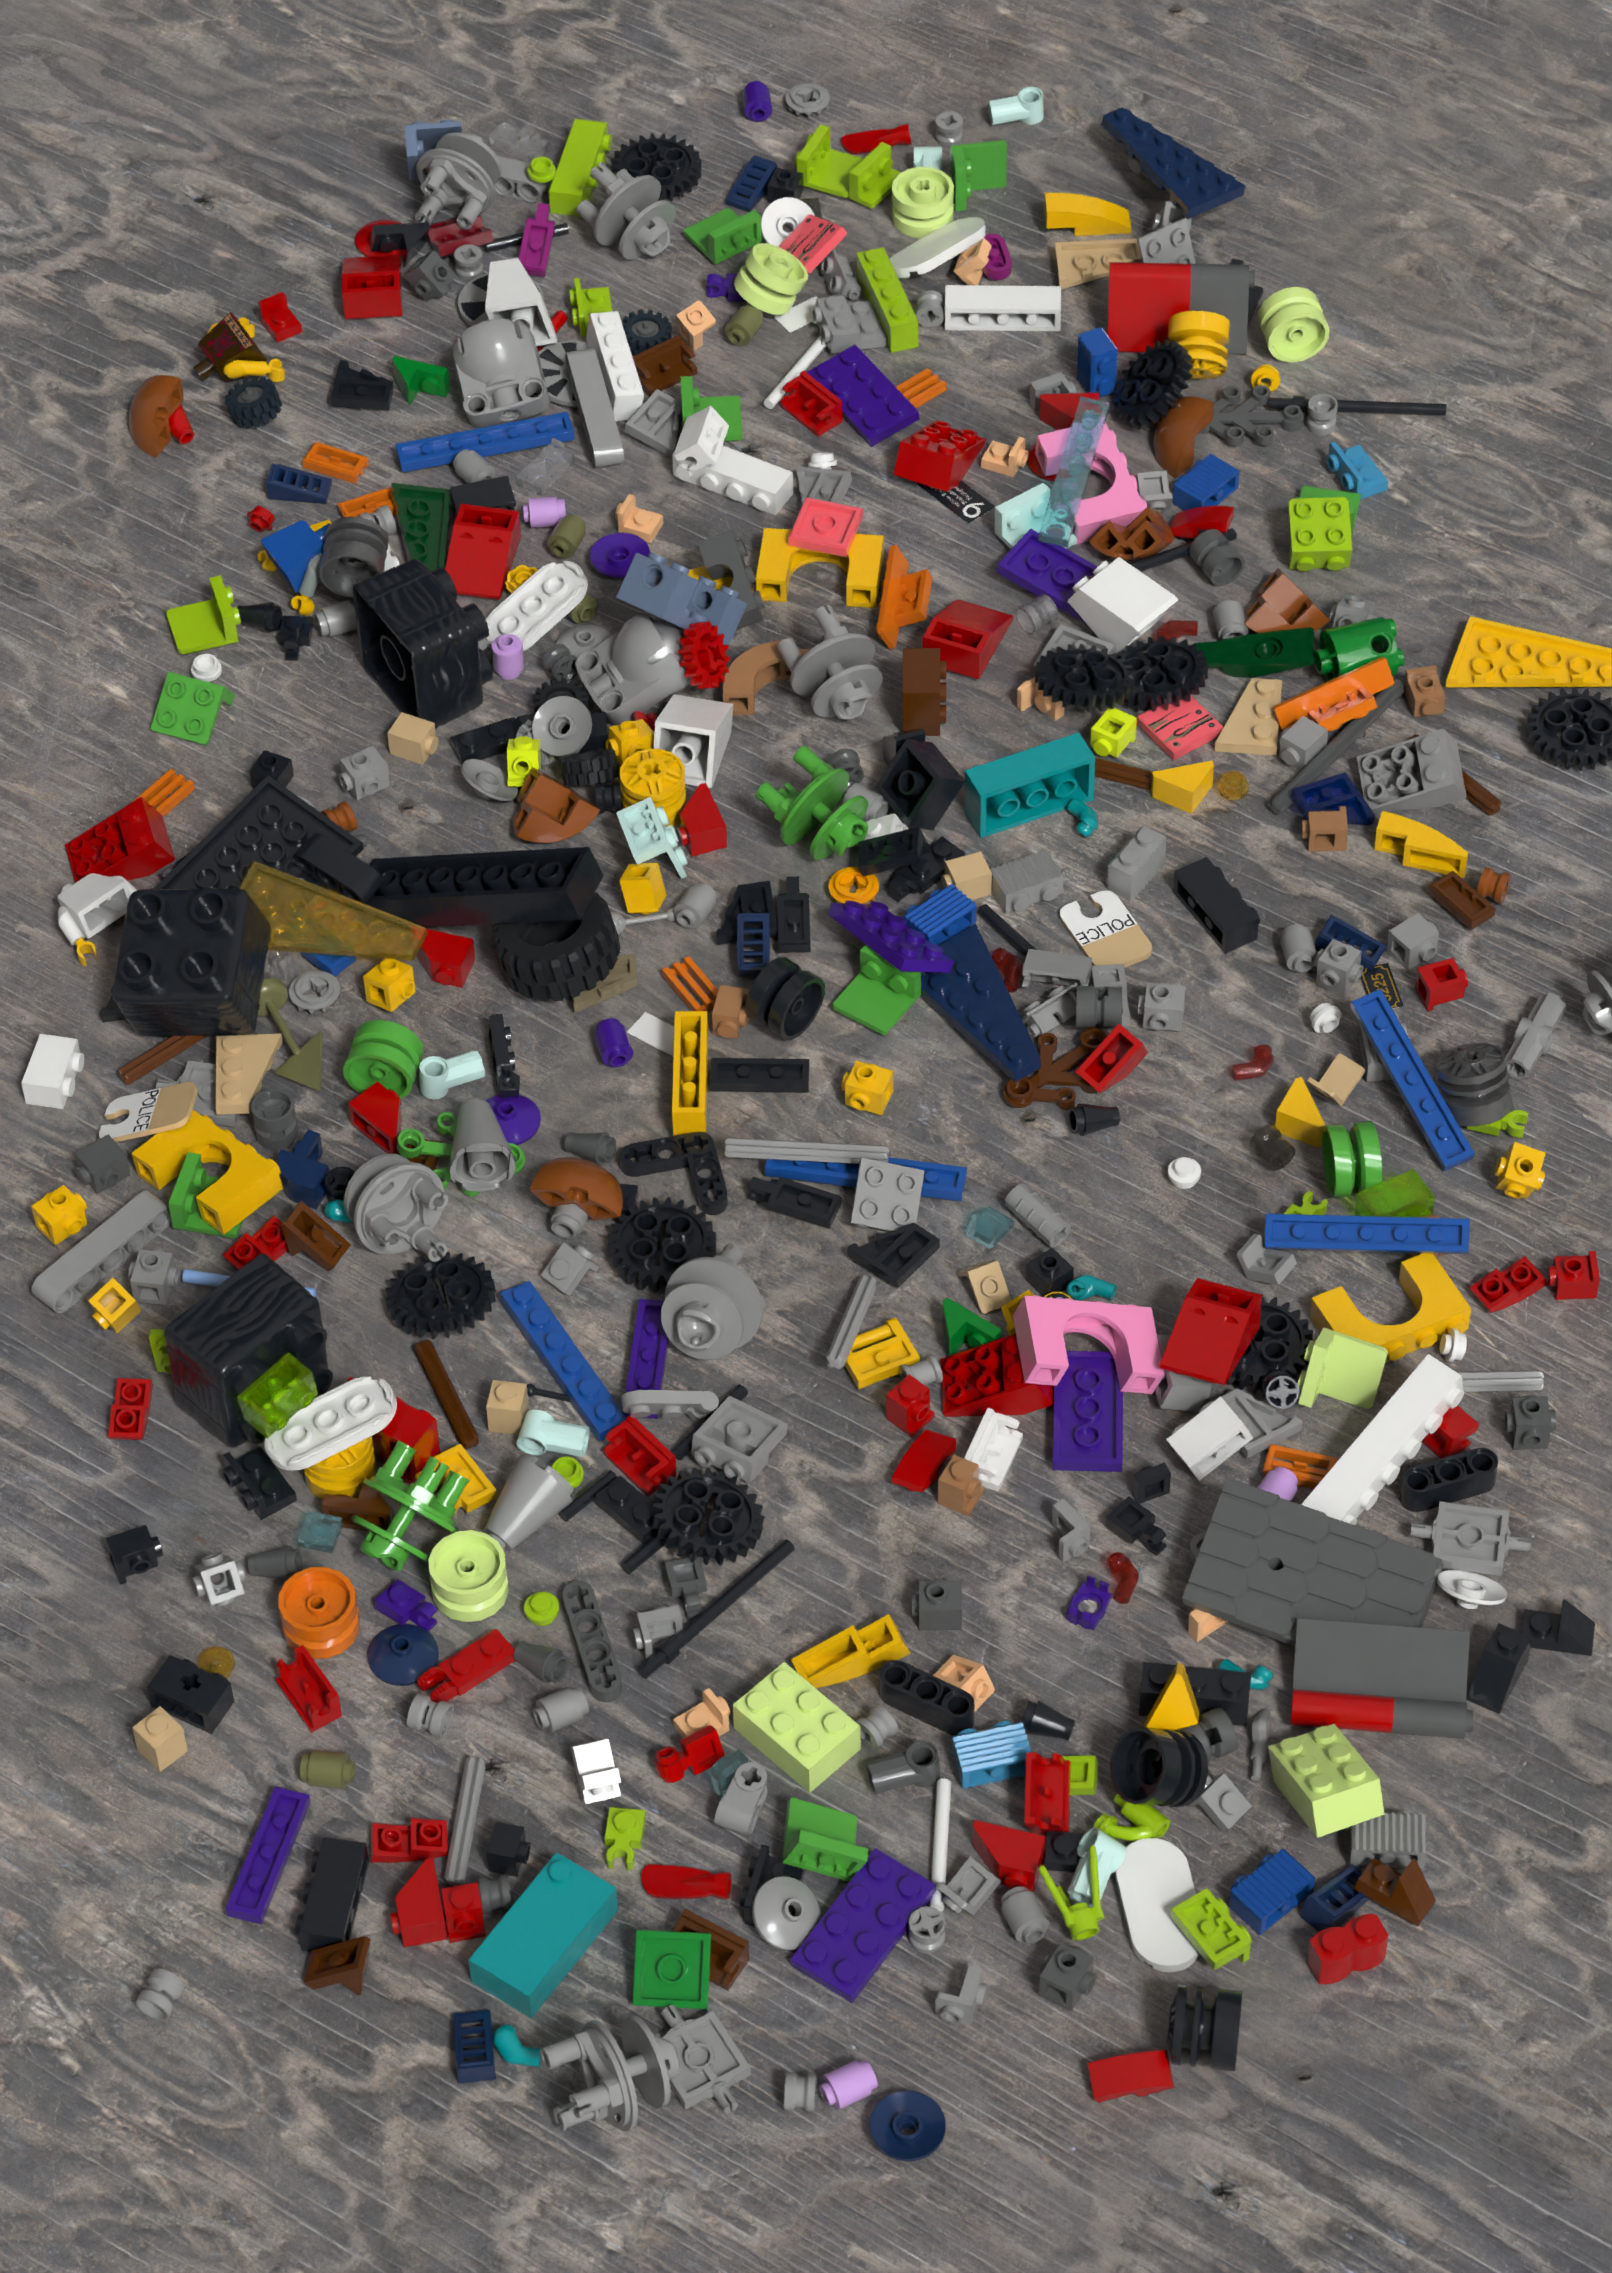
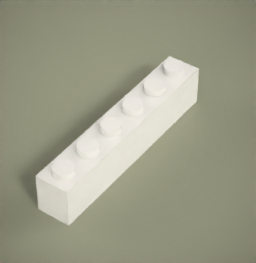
M1428 1354L1301 1505L1321 1511L1329 1517L1356 1525L1357 1518L1363 1510L1371 1509L1376 1503L1379 1491L1384 1485H1390L1397 1478L1400 1466L1407 1458L1412 1459L1418 1453L1422 1444L1421 1441L1428 1433L1433 1434L1439 1428L1443 1420L1442 1416L1447 1410L1455 1408L1460 1403L1464 1395L1462 1376Z

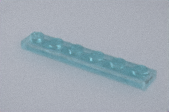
M1085 397L1080 398L1040 528L1038 541L1068 547L1109 412L1110 403Z

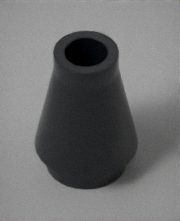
M273 602L237 606L241 624L266 632L278 630L281 626L282 609Z
M1079 1103L1077 1107H1071L1069 1110V1125L1073 1134L1079 1133L1081 1136H1085L1109 1127L1118 1126L1120 1123V1114L1116 1106L1105 1107Z
M1038 1700L1037 1703L1028 1701L1021 1722H1023L1025 1730L1028 1731L1027 1734L1062 1738L1069 1741L1075 1720L1064 1716Z

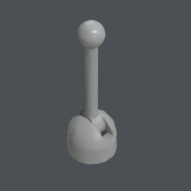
M673 908L668 909L666 913L624 919L618 912H611L618 936L624 932L626 925L668 919L669 921L676 920Z

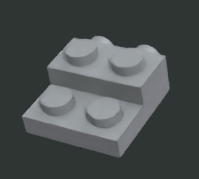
M844 295L816 299L815 307H812L811 310L812 320L814 324H818L821 340L827 344L831 354L841 353L854 344L860 350L886 347L887 336L870 300L847 303Z
M728 1396L694 1433L691 1455L704 1467L713 1465L724 1470L725 1475L729 1479L735 1476L737 1481L742 1479L751 1483L768 1464L769 1453L787 1434L788 1424L734 1397Z

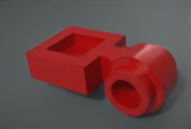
M709 1725L679 1740L682 1752L677 1751L675 1747H665L656 1753L654 1764L660 1778L664 1779L666 1783H674L684 1777V1771L687 1768L696 1776L725 1761L726 1757L717 1730L712 1725Z

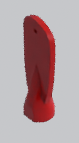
M902 124L894 129H878L844 135L841 139L842 147L850 154L872 152L881 142L890 146L911 145L908 124Z
M650 1864L644 1867L641 1874L644 1890L649 1896L654 1898L695 1899L708 1896L725 1900L730 1898L732 1888L730 1872L713 1874L691 1867Z

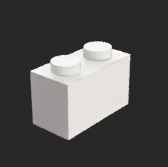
M46 1034L39 1035L21 1082L26 1104L64 1109L67 1098L72 1097L74 1093L75 1076L77 1072L82 1071L84 1066V1054L80 1053L78 1039Z
M1220 1396L1217 1400L1204 1405L1199 1414L1188 1423L1179 1425L1166 1440L1188 1469L1200 1481L1252 1440L1253 1437L1244 1423Z

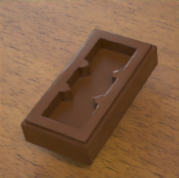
M1454 871L1429 885L1428 893L1470 930L1495 916L1496 908Z

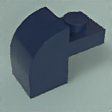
M307 1130L302 1140H298L295 1143L292 1153L280 1150L277 1163L280 1168L281 1174L279 1176L284 1194L295 1203L302 1201L309 1208L317 1210L327 1194L325 1177L329 1172V1166L318 1162L323 1155L320 1133Z

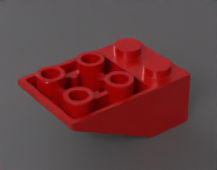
M401 255L344 258L342 296L345 319L403 316Z
M934 421L900 441L894 475L948 492L959 485L986 444L987 439L979 437L978 433L973 430L962 429L960 431L951 428V424L947 422Z
M468 504L460 505L453 525L445 570L454 582L457 594L500 600L508 572L511 569L521 540L519 511Z
M957 599L934 616L922 637V648H940V661H946V670L980 679L1012 623L1014 616Z
M142 797L65 844L75 883L92 873L108 877L122 876L127 881L152 875L175 860L163 816Z
M1197 1278L1184 1299L1159 1368L1225 1386L1260 1327L1262 1295Z
M1016 1334L941 1359L943 1415L945 1417L984 1416L987 1408L1003 1415H1024L1054 1405L1053 1385L1025 1383Z
M349 1376V1378L347 1379V1382L350 1381V1380H353V1379H355V1378ZM396 1396V1413L384 1429L372 1435L373 1448L383 1465H385L397 1441H401L415 1449L416 1453L401 1477L404 1482L415 1484L417 1481L415 1475L423 1470L428 1457L440 1454L437 1421L426 1410H418L407 1405Z

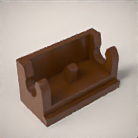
M680 335L674 336L632 357L642 389L649 397L657 389L663 391L680 383L681 376H694L698 374L696 365L690 360L695 357V354L682 340Z
M684 1909L680 1919L671 1930L712 1933L709 1981L729 1991L750 1960L749 1941L687 1909Z

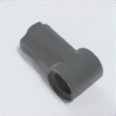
M917 1741L908 1747L907 1752L866 1763L875 1794L911 1784L922 1788L930 1787L940 1777L938 1750L934 1744L928 1741ZM924 1762H925V1763H929V1764L923 1765V1766L917 1765V1764L924 1763Z

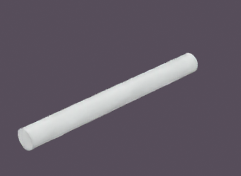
M821 336L817 338L764 400L765 407L773 409L786 394L782 390L784 385L798 377L802 371H805L827 346L826 343L822 342Z
M945 1778L937 1780L931 1882L936 1884V1892L930 1899L929 1907L936 1908L941 1912L944 1910L942 1899L945 1897V1894L937 1887L941 1881L946 1884L951 1781Z

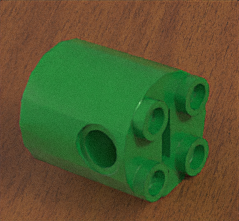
M1377 617L1322 630L1319 635V650L1314 651V663L1318 673L1325 674L1327 680L1330 681L1380 657H1384L1388 662L1392 677L1396 676L1398 667L1404 666V655L1401 648L1396 646L1394 636H1396L1397 631L1394 620L1392 618Z

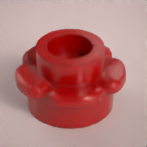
M257 505L252 511L247 513L248 524L255 531L263 533L264 530L271 531L273 529L271 525L275 521V516L266 508Z

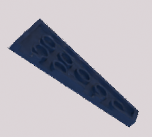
M1119 108L1103 115L1101 125L1117 143L1125 144L1128 147L1127 154L1131 158H1138L1140 161L1139 167L1160 190L1167 191L1170 194V201L1174 205H1180L1183 208L1182 214L1186 219L1244 195L1246 185L1236 180L1234 176L1220 170L1212 162L1201 158L1190 148L1182 146L1173 140L1171 136L1163 134L1154 128L1152 124L1133 115L1130 110Z
M975 924L937 945L944 950L943 953L951 958L954 963L950 973L921 972V997L1014 1082L1041 1068L1040 1056L977 925Z

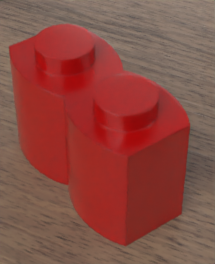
M1377 1914L1360 1915L1350 1920L1344 1927H1331L1315 1934L1309 1942L1307 1964L1319 1984L1326 1985L1345 1979L1352 1971H1366L1381 1964L1386 1958L1389 1935Z

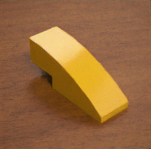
M1045 193L1044 213L1047 229L1074 228L1075 236L1131 233L1129 210L1117 204L1081 194Z
M1382 811L1376 829L1374 850L1403 856V866L1445 875L1454 871L1459 877L1465 878L1468 852L1433 828L1407 817Z
M888 1614L859 1631L852 1625L791 1660L799 1675L815 1688H820L868 1674L880 1669L886 1662L899 1660L911 1654L898 1626Z

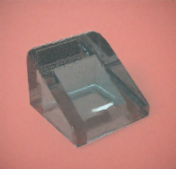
M987 1206L971 1214L965 1235L984 1247L991 1249L1014 1226L1015 1221Z

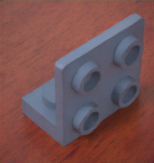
M446 119L439 123L427 124L426 122L418 121L413 122L411 125H404L409 180H419L416 170L418 160L426 151L435 149L437 142L443 135L453 132L462 133L460 121L455 122L454 120Z

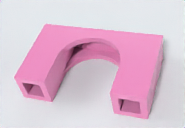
M1104 419L1037 435L1035 455L1045 476L1074 469H1090L1102 474L1112 486L1106 493L1100 496L1068 504L1066 524L1069 530L1077 537L1076 545L1089 542L1109 520L1128 527L1147 508L1146 501L1140 498L1137 492L1138 487L1134 475H1130L1127 470L1126 457L1117 448L1115 433L1112 429L1109 430Z
M1024 1295L1013 1314L1025 1383L1058 1385L1069 1367L1064 1334L1071 1332L1093 1336L1109 1349L1115 1360L1121 1392L1153 1394L1165 1375L1164 1369L1159 1368L1162 1358L1151 1307Z

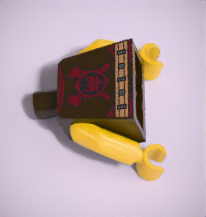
M230 312L219 323L212 324L206 336L199 341V346L207 357L193 368L203 381L217 371L226 382H231L236 378L245 376H265L266 373H268V378L274 382H281L285 378V369L282 368V362L279 359H272L269 365L266 363V357L252 340L255 336V325L249 324V320L245 317L237 319Z

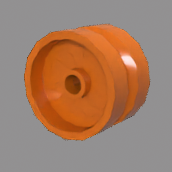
M310 1567L295 1573L284 1583L279 1593L278 1608L282 1620L283 1635L290 1648L294 1650L304 1645L313 1659H324L343 1653L354 1643L360 1630V1617L356 1591L349 1578L340 1571L328 1567Z

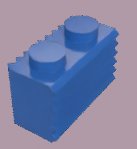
M1101 327L1079 334L1077 380L1079 384H1082V388H1085L1084 391L1087 393H1099V397L1111 394L1117 389L1116 378L1118 377L1116 375L1118 349Z
M1210 453L1205 460L1197 461L1193 469L1189 473L1187 472L1186 476L1181 475L1176 479L1173 485L1174 505H1178L1184 511L1203 506H1217L1239 488L1240 470Z
M950 884L943 890L936 889L933 891L928 900L919 906L913 905L908 908L903 919L907 921L906 925L923 933L925 939L931 944L939 945L968 929L971 925H975L976 904L970 898H967L966 894L963 895L962 891H959L957 887Z
M1281 1849L1275 1855L1272 1853L1266 1855L1258 1864L1257 1870L1249 1874L1248 1877L1242 1875L1236 1879L1230 1888L1229 1906L1247 1925H1250L1252 1930L1256 1931L1257 1935H1261L1313 1893L1315 1877L1285 1849Z

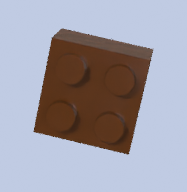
M903 648V731L924 729L925 736H940V723H946V705H940V702H946V682H940V679H946V661H940V648Z

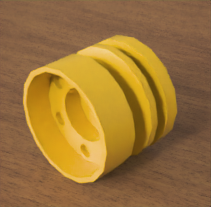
M1206 311L1180 312L1169 318L1168 340L1169 342L1174 340L1180 344L1192 357L1190 363L1193 364V368L1188 371L1192 374L1191 379L1216 378L1227 372L1228 364L1226 359L1228 358V349L1224 346L1229 343V319L1220 314Z
M644 749L634 752L627 757L620 767L622 809L651 797L656 808L663 807L670 822L666 826L672 824L675 827L681 822L680 814L686 806L685 767L680 758L672 752L662 749Z
M372 1436L304 1469L306 1485L315 1497L323 1500L324 1494H344L352 1498H359L364 1477L370 1480L377 1473Z

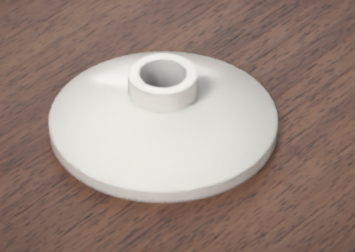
M781 198L772 202L764 211L761 219L762 235L768 244L779 246L809 214L815 216L814 212L806 203L796 198ZM783 225H790L792 232L786 233L783 230Z
M1447 1570L1441 1572L1437 1578L1438 1585L1449 1595L1457 1598L1458 1605L1467 1609H1477L1478 1605L1501 1604L1507 1597V1591L1503 1586L1490 1578L1476 1573Z

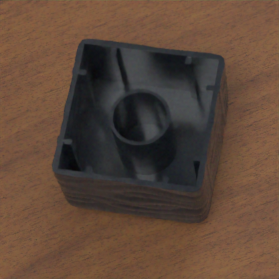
M413 559L353 585L362 666L400 712L433 722L436 729L468 713L470 710L478 708L483 703L482 685L493 679V672L486 655L479 648L478 641L489 636V628L483 613L477 605L471 603L461 607L458 604L454 582L444 568L439 567L430 571L423 562Z
M243 889L137 890L130 895L127 903L113 985V1000L117 1003L126 1020H128L132 1028L140 1036L251 1035L256 1029L260 1007L259 1000L271 935L270 922Z
M264 1253L259 1254L207 1296L173 1320L164 1330L177 1404L231 1448H236L247 1440L254 1444L263 1443L266 1434L269 1437L272 1431L271 1425L283 1412L299 1399L306 1403L326 1393L333 1380V1373L328 1369L325 1343L327 1332L323 1328L320 1305L317 1298L312 1296L303 1285L286 1273Z

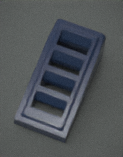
M754 155L726 197L725 204L751 212L768 192L767 185L777 168V164ZM742 194V195L748 196V197H750V198L748 199V198L742 197V196H740V195Z
M271 464L266 482L268 499L327 504L332 479L280 464ZM314 487H319V491H314Z
M769 913L737 914L738 977H757L762 969L770 963ZM744 922H763V928H744ZM763 934V939H744V935ZM744 946H763V951H744ZM763 957V962H744V958Z
M1330 915L1314 943L1318 952L1321 949H1326L1332 939L1339 942L1345 941L1353 947L1354 945L1359 946V950L1362 951L1360 965L1370 970L1374 969L1387 947L1385 944L1333 915ZM1367 949L1373 951L1370 957L1364 954Z
M1353 1864L1348 1866L1306 1898L1300 1913L1301 1917L1318 1932L1331 1927H1340L1370 1899L1360 1892L1357 1893L1346 1883L1348 1881L1355 1886L1363 1872Z
M490 2010L454 2013L453 2022L458 2083L496 2080ZM484 2022V2026L462 2028V2024ZM481 2033L485 2035V2037L463 2039L462 2036ZM485 2045V2048L480 2049H463V2047ZM486 2056V2059L464 2061V2058Z

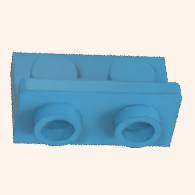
M1336 442L1329 443L1326 463L1329 470L1334 472L1341 480L1345 491L1361 494V499L1388 490V480L1360 444L1342 450Z

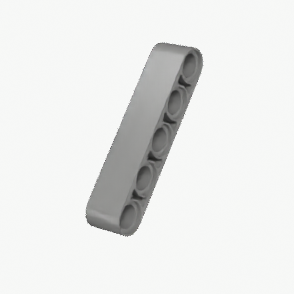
M496 155L502 168L501 176L496 184H494L496 195L529 203L537 202L550 181L539 183L530 179L528 176V166L530 163Z
M595 348L566 352V367L594 467L599 468L624 463L621 438Z
M146 1190L139 1193L43 1271L32 1285V1294L56 1313L65 1312L170 1225L172 1221L169 1205L150 1191Z

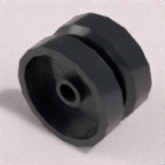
M778 957L766 965L754 980L745 1004L746 1015L757 1024L768 1027L772 1033L783 1040L791 1041L799 1037L817 1016L825 995V983L813 973L802 971L800 966L790 959Z

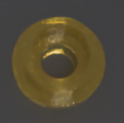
M1228 771L1218 781L1217 789L1222 797L1229 800H1238L1247 795L1249 783L1241 772Z
M223 1647L210 1648L199 1659L200 1669L211 1674L219 1673L226 1679L235 1667L233 1654ZM214 1661H221V1662L218 1663V1664H213V1663H212V1662H214Z

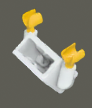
M94 873L88 874L75 884L65 885L57 897L61 906L57 912L59 927L71 945L77 946L78 961L83 966H87L84 957L86 953L92 954L95 960H97L95 945L92 942L84 941V938H91L126 914L130 895L137 891L122 876L108 877Z

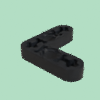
M705 1132L686 1133L633 1143L621 1149L619 1153L620 1169L625 1175L639 1177L688 1167L700 1210L707 1215H718L726 1210L728 1206L727 1188L714 1141L709 1134ZM695 1146H701L703 1150L697 1151ZM681 1148L685 1149L686 1154H681ZM663 1150H672L675 1152V1155L672 1158L664 1159L659 1157L658 1153ZM648 1154H652V1160H649ZM631 1158H636L638 1162L633 1163ZM702 1169H711L715 1172L709 1178L697 1175ZM713 1189L716 1201H711L708 1197V1190Z

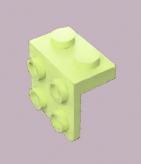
M1323 1328L1316 1342L1310 1340L1306 1349L1304 1360L1309 1361L1307 1371L1302 1370L1297 1384L1301 1391L1298 1404L1312 1408L1320 1393L1365 1409H1370L1375 1403L1388 1351L1382 1346Z

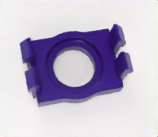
M1087 1575V1583L1083 1582L1078 1592L1072 1597L1071 1605L1065 1614V1619L1075 1625L1079 1624L1085 1629L1095 1630L1097 1624L1106 1613V1608L1112 1599V1593L1108 1592L1109 1583L1100 1580L1099 1588H1097V1578ZM1084 1600H1092L1098 1604L1099 1609L1094 1614L1086 1611L1082 1613L1078 1606Z

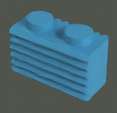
M1002 1721L990 1729L977 1731L976 1729L969 1728L961 1731L957 1736H952V1754L962 1788H973L976 1785H987L990 1782H1001L1004 1779H1016L1018 1776L1023 1777L1026 1775V1753L1032 1752L1023 1722L1012 1723L1010 1721Z

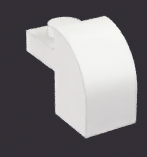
M601 1739L570 1747L585 1804L621 1796L618 1784L621 1782L618 1768L614 1766L609 1739Z

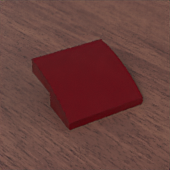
M478 215L470 229L459 226L457 224V217L431 224L427 237L428 244L440 257L454 253L462 245L480 246L494 241L492 231L483 226L481 215Z

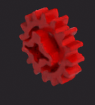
M709 621L689 624V628L683 630L685 637L679 639L683 645L678 650V654L683 656L680 666H685L684 676L685 678L691 677L690 684L692 686L697 685L700 690L719 687V683L725 682L723 673H729L726 664L727 661H730V657L725 653L729 646L723 645L724 634H717L718 626H711Z

